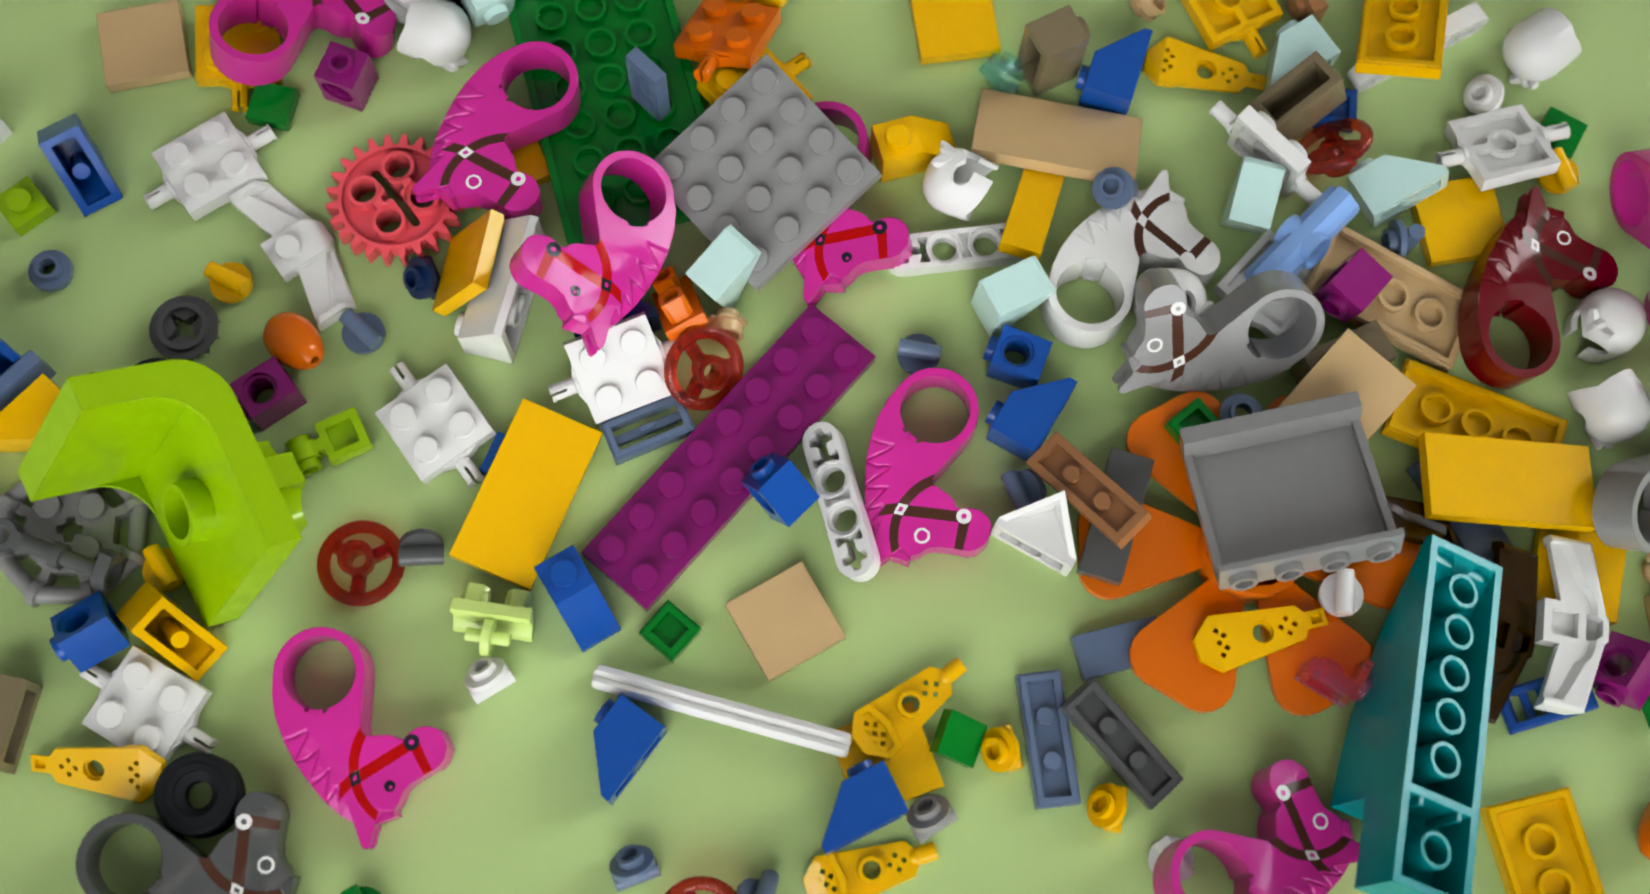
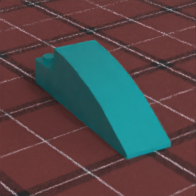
M1433 534L1425 538L1379 634L1349 721L1330 804L1331 808L1363 821L1354 888L1367 894H1472L1503 567Z

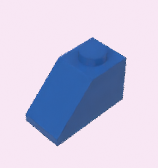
M1144 28L1095 51L1090 67L1082 64L1075 85L1076 89L1082 90L1078 106L1122 115L1127 114L1153 30Z
M76 113L37 131L38 145L84 217L123 198L98 147Z
M1069 377L1011 391L1005 403L997 400L989 412L985 423L991 427L986 439L1026 462L1043 444L1078 381Z
M573 545L534 567L583 653L621 631L613 613Z
M622 694L615 702L609 699L594 718V722L598 724L593 733L601 796L611 805L614 804L667 733L664 725Z
M867 759L846 771L849 778L842 781L822 842V850L825 856L908 814L909 809L884 760L873 765L871 759Z

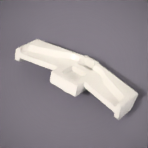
M251 181L228 197L230 203L238 211L242 212L271 237L260 244V246L287 283L298 275L300 276L320 332L339 321L341 315L346 310L351 308L355 311L357 309L334 247L335 240L322 222L310 218L268 182Z
M1549 534L1543 537L1542 540L1543 546L1547 549L1556 599L1544 597L1537 601L1534 644L1553 647L1554 649L1538 699L1535 701L1533 708L1562 715L1583 714L1604 646L1609 642V619L1605 612L1592 543Z

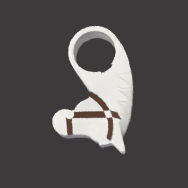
M1167 170L1161 171L1149 189L1139 190L1138 197H1132L1130 202L1124 207L1115 210L1102 207L1093 213L1070 234L1061 246L1048 275L1055 290L1067 282L1078 280L1079 277H1082V280L1091 282L1097 280L1099 281L1098 285L1103 287L1112 297L1116 308V315L1102 323L1089 324L1080 322L1069 316L1062 309L1055 293L1041 303V313L1046 327L1059 341L1072 347L1088 349L1102 346L1112 340L1119 332L1130 310L1137 271L1145 272L1149 268L1159 267L1185 269L1197 276L1204 285V288L1209 284L1220 264V251L1212 241L1202 235L1189 222L1186 208L1183 205L1186 199L1169 190Z

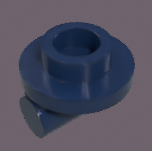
M426 255L424 257L412 258L403 273V282L406 289L415 299L431 298L435 300L441 277L432 257Z

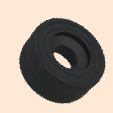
M189 753L177 758L163 770L155 786L154 804L159 818L170 830L193 838L213 837L224 832L235 823L236 807L246 795L245 784L238 769L229 761L210 753ZM206 782L212 789V798L206 806L196 809L189 802V792L197 783Z

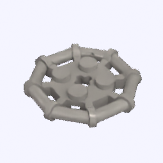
M21 480L4 495L0 494V518L15 520L16 514L26 518L25 532L31 536L53 544L57 541L66 543L71 546L72 551L95 560L99 551H102V548L124 554V558H127L128 561L119 583L138 566L143 567L146 560L142 551L145 549L150 508L142 500L126 491L113 488L125 500L123 504L115 508L102 495L106 487L34 501L31 508L22 503L28 498V495ZM129 519L127 546L125 547L119 545L121 521ZM75 521L76 525L83 527L82 533L75 534L73 541L67 542V537L62 534L63 530L70 522ZM0 526V542L4 543L8 539L9 532L6 527ZM22 551L0 552L1 572L24 596V603L34 608L40 604H76L99 591L91 587L89 576L65 567L57 570L47 566L46 560ZM29 556L39 564L42 571L36 579H33L18 560ZM57 576H79L80 584L78 587L54 586Z

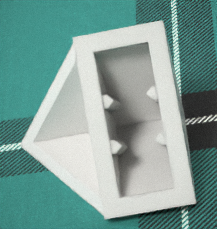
M1065 490L1000 516L990 533L995 538L1067 577L1077 561Z

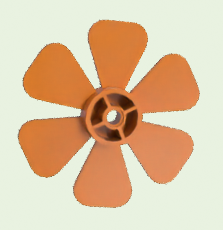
M1190 391L1144 413L1132 422L1126 434L1125 448L1129 453L1153 459L1154 464L1150 477L1197 513L1180 452V445L1166 431L1164 425L1198 397L1219 419L1221 403L1215 397L1205 392ZM1288 395L1275 399L1266 410L1277 408ZM1143 503L1142 506L1150 513L1152 519L1133 538L1122 583L1116 586L1080 574L1079 579L1086 591L1096 598L1114 600L1198 571L1203 584L1144 627L1132 639L1128 650L1129 665L1134 675L1143 683L1186 709L1197 713H1211L1223 707L1232 697L1237 668L1221 673L1198 662L1192 639L1205 617L1243 612L1244 604H1255L1256 610L1295 605L1303 612L1319 609L1322 606L1316 599L1295 584V580L1281 582L1277 579L1258 582L1253 588L1243 591H1233L1231 588L1219 590L1201 525L1196 526ZM1080 513L1077 520V568L1090 522ZM1403 542L1401 553L1396 554L1387 561L1373 563L1369 560L1350 563L1346 567L1355 570V578L1361 584L1364 592L1363 602L1377 608L1392 609L1420 551L1419 544ZM1320 569L1306 572L1302 576L1321 584L1326 577L1336 573V571L1325 572ZM1325 610L1324 613L1328 625L1309 629L1306 640L1265 656L1273 697L1283 710L1294 716L1307 717L1317 714L1359 691L1373 653L1372 646L1364 637L1340 618L1330 615ZM1259 626L1262 642L1266 641L1268 632L1264 627Z

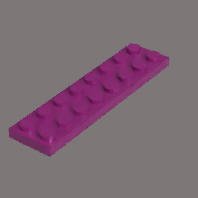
M810 304L581 552L582 556L648 612L753 497L741 483L749 474L752 464L771 452L788 458L802 443L804 433L808 427L822 421L875 362L876 356L813 304Z

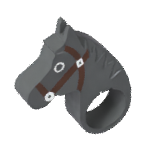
M251 792L240 800L235 810V829L220 839L209 856L185 836L170 830L160 818L135 813L116 814L98 822L84 836L76 855L77 878L86 894H116L105 884L101 876L100 855L107 840L116 831L131 824H139L150 830L159 841L162 850V867L160 870L162 878L161 880L159 878L156 879L148 889L150 892L142 894H296L301 877L294 875V870L285 854V842L290 818L289 808L280 796L265 792Z

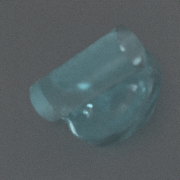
M1004 52L1002 55L993 53L979 68V72L1000 92L1014 94L1024 80V74L1021 71L1023 65L1016 57L1007 52Z

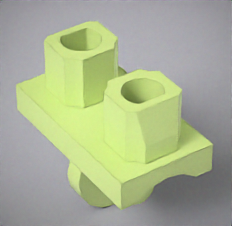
M469 582L460 598L452 597L449 609L450 613L453 614V631L465 633V641L479 642L480 656L490 657L494 645L509 647L511 639L526 642L533 641L535 627L531 593L529 591L512 589L507 592L505 604L490 602L491 589L485 584Z

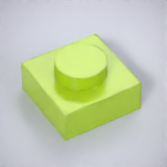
M28 176L0 194V211L21 237L57 213Z

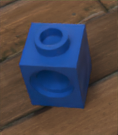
M1004 325L1000 338L991 335L983 359L990 362L986 376L1020 389L1036 386L1053 342ZM1009 351L1019 352L1023 355L1025 362L1013 364L1006 359L1005 353Z
M773 452L756 460L750 467L749 474L741 481L769 517L787 527H790L820 497L790 459Z
M100 590L50 618L54 637L50 638V644L54 652L63 662L69 659L81 673L131 644L125 625L115 615L117 611Z

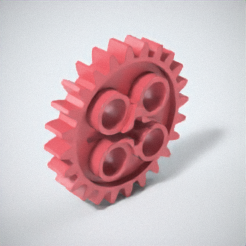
M385 134L384 144L379 147L370 138L368 139L369 151L365 153L355 146L353 151L357 159L352 162L342 158L340 161L345 169V173L332 172L331 176L338 186L326 189L330 199L334 200L326 204L328 212L331 216H334L330 223L335 231H340L338 236L344 245L351 243L350 248L356 256L365 250V256L370 263H373L381 254L385 265L388 267L393 262L394 256H399L403 265L407 266L410 254L415 253L417 257H424L423 249L427 247L439 253L440 249L436 241L441 238L451 242L452 237L447 227H460V220L454 213L465 212L466 208L459 207L454 211L442 199L434 200L427 207H417L418 202L416 201V194L413 193V187L429 171L433 146L427 150L422 137H419L412 146L407 134H402L398 144H393L389 134ZM401 168L409 169L404 176L393 177L397 170ZM375 174H380L388 183L394 195L400 201H404L409 213L420 222L418 226H413L405 217L398 204L393 199H389L383 186L373 178ZM368 192L375 193L371 200L359 202V198L363 194ZM392 222L401 223L395 231L383 232L388 224Z

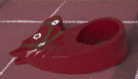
M1537 186L1530 189L1528 195L1524 193L1519 197L1515 216L1493 235L1483 249L1468 276L1458 309L1457 332L1464 363L1478 380L1498 389L1518 387L1545 373L1556 362L1560 352L1561 339L1551 292L1563 289L1574 298L1585 299L1593 291L1613 285L1618 276V266L1613 256L1607 251L1578 237L1564 218L1565 212L1547 207ZM1502 314L1503 318L1512 321L1525 334L1530 347V359L1526 369L1515 368L1507 364L1494 351L1489 337V326L1492 317H1499Z

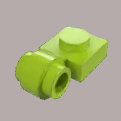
M352 407L313 424L319 438L313 440L309 434H302L288 440L285 443L286 451L284 453L292 451L303 476L306 477L323 468L321 461L325 454H327L330 463L334 467L374 448L355 407Z

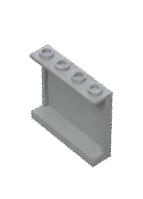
M1357 391L1180 429V452L1219 590L1231 588L1233 591H1243L1253 588L1258 582L1272 579H1277L1281 582L1292 581L1301 577L1306 572L1320 569L1325 572H1335L1346 568L1350 563L1364 560L1378 563L1387 561L1396 554L1401 553L1405 532L1403 527L1396 528L1360 421L1362 404Z

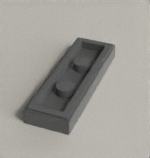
M1112 447L1104 473L1140 505H1143L1154 460ZM1090 523L1076 573L1119 586L1122 583L1133 538L1120 550Z
M1094 677L1084 682L1058 707L1147 809L1152 810L1183 780V777Z

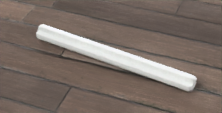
M597 665L592 676L591 686L597 690L619 696L622 694L629 699L842 758L846 757L850 750L852 737L844 731L604 665Z

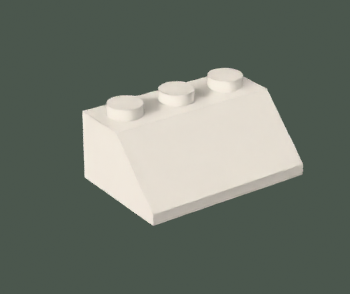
M527 215L504 220L488 289L471 299L466 312L461 311L456 320L454 334L464 353L509 364L514 363L535 293L520 286L513 279L509 265L513 254L529 236L544 235L539 217Z

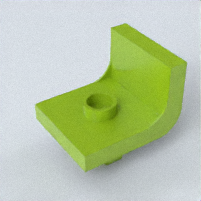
M164 360L67 377L17 470L31 502L103 487L123 490L142 500L157 518L206 628L241 617L301 541L302 536L300 533L308 524L301 505V493L306 480L292 451L276 454L268 440L257 442L228 383L212 369L189 360Z

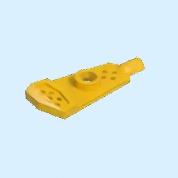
M1168 36L1147 50L1142 72L1156 86L1168 88L1176 86L1235 94L1240 93L1245 87L1264 91L1267 77L1248 72L1244 63ZM1199 68H1206L1210 71L1211 77L1208 79L1202 78L1198 75L1197 70Z
M1295 605L1209 615L1205 617L1192 639L1198 662L1221 673H1225L1307 639L1309 629L1328 625L1323 608L1303 612ZM1255 626H1262L1267 630L1268 638L1266 641L1262 642L1255 639L1253 635Z
M957 657L942 669L929 666L876 700L853 713L852 740L865 756L890 760L953 694L952 683L967 671L966 667ZM924 681H928V685H923ZM912 696L918 700L919 708L916 712L909 713L903 709L902 700L905 697Z
M125 745L124 747H57L50 756L30 754L31 771L50 773L57 783L138 803H143L154 793L157 780L166 768V760L145 745ZM93 760L98 761L102 765L104 773H99L94 769Z
M899 841L832 853L828 856H825V854L814 856L802 880L807 894H878L915 877L919 865L938 860L939 858L934 842L913 848L906 841ZM893 852L897 854L896 858L892 856ZM902 858L907 859L905 863L901 861ZM873 861L879 865L880 874L877 878L868 879L864 876L862 869L866 862ZM888 862L892 863L891 868L887 866ZM898 867L902 869L900 873L896 871ZM821 869L825 871L824 875L820 873ZM829 873L833 875L832 879L828 878ZM825 882L829 883L828 887L824 886ZM833 886L837 888L836 892L832 890Z

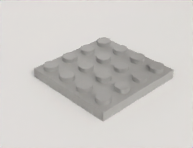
M767 54L654 158L669 176L673 186L675 204L711 243L727 226L732 225L762 252L747 280L757 292L882 177L881 173Z

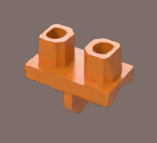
M673 266L660 270L652 282L656 292L651 295L665 334L670 342L678 339L679 335L683 333L686 334L687 339L698 337L705 330L707 325L705 323L709 321L693 281L687 275L679 278Z

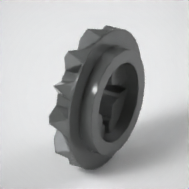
M177 296L164 302L155 311L150 321L149 335L153 346L160 354L171 360L182 359L194 362L195 357L203 353L209 354L210 346L215 340L219 339L218 328L221 322L212 306L205 300L196 296ZM178 319L181 323L184 322L187 325L194 323L191 328L195 332L194 335L196 337L192 339L185 335L179 336L181 332L177 328L178 325L175 320Z

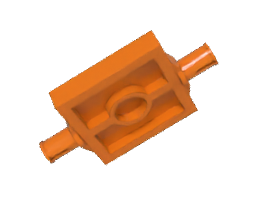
M702 0L673 44L675 57L694 60L700 63L693 72L694 78L700 83L702 81L708 83L714 71L719 67H736L749 70L756 64L780 25V8L765 6L753 0Z

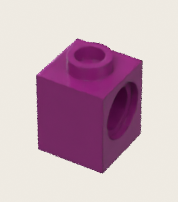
M330 41L314 74V78L325 99L363 112L379 79L369 54Z
M1360 248L1343 260L1313 295L1322 303V307L1329 315L1346 323L1362 313L1393 276L1363 248Z
M275 356L229 384L238 397L237 400L247 422L254 420L263 431L308 403ZM274 389L273 395L268 401L256 403L257 397L262 391Z
M1614 631L1610 633L1609 642L1604 646L1593 682V687L1596 690L1595 694L1600 700L1613 707L1624 705L1639 711L1641 710L1650 695V643Z

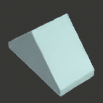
M1244 156L1222 212L1219 225L1259 235L1270 230L1286 166Z
M729 225L685 274L715 302L724 308H734L762 252L732 225Z
M1031 256L979 280L970 304L988 336L991 338V335L997 337L1001 334L1004 325L1012 326L1057 291L1037 257Z

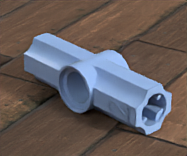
M1331 185L1301 216L1294 214L1286 219L1277 230L1273 238V244L1244 272L1245 279L1247 280L1256 274L1270 270H1282L1297 275L1303 268L1311 269L1315 267L1329 250L1331 240L1359 213V204L1354 200L1351 193L1340 185L1338 187Z

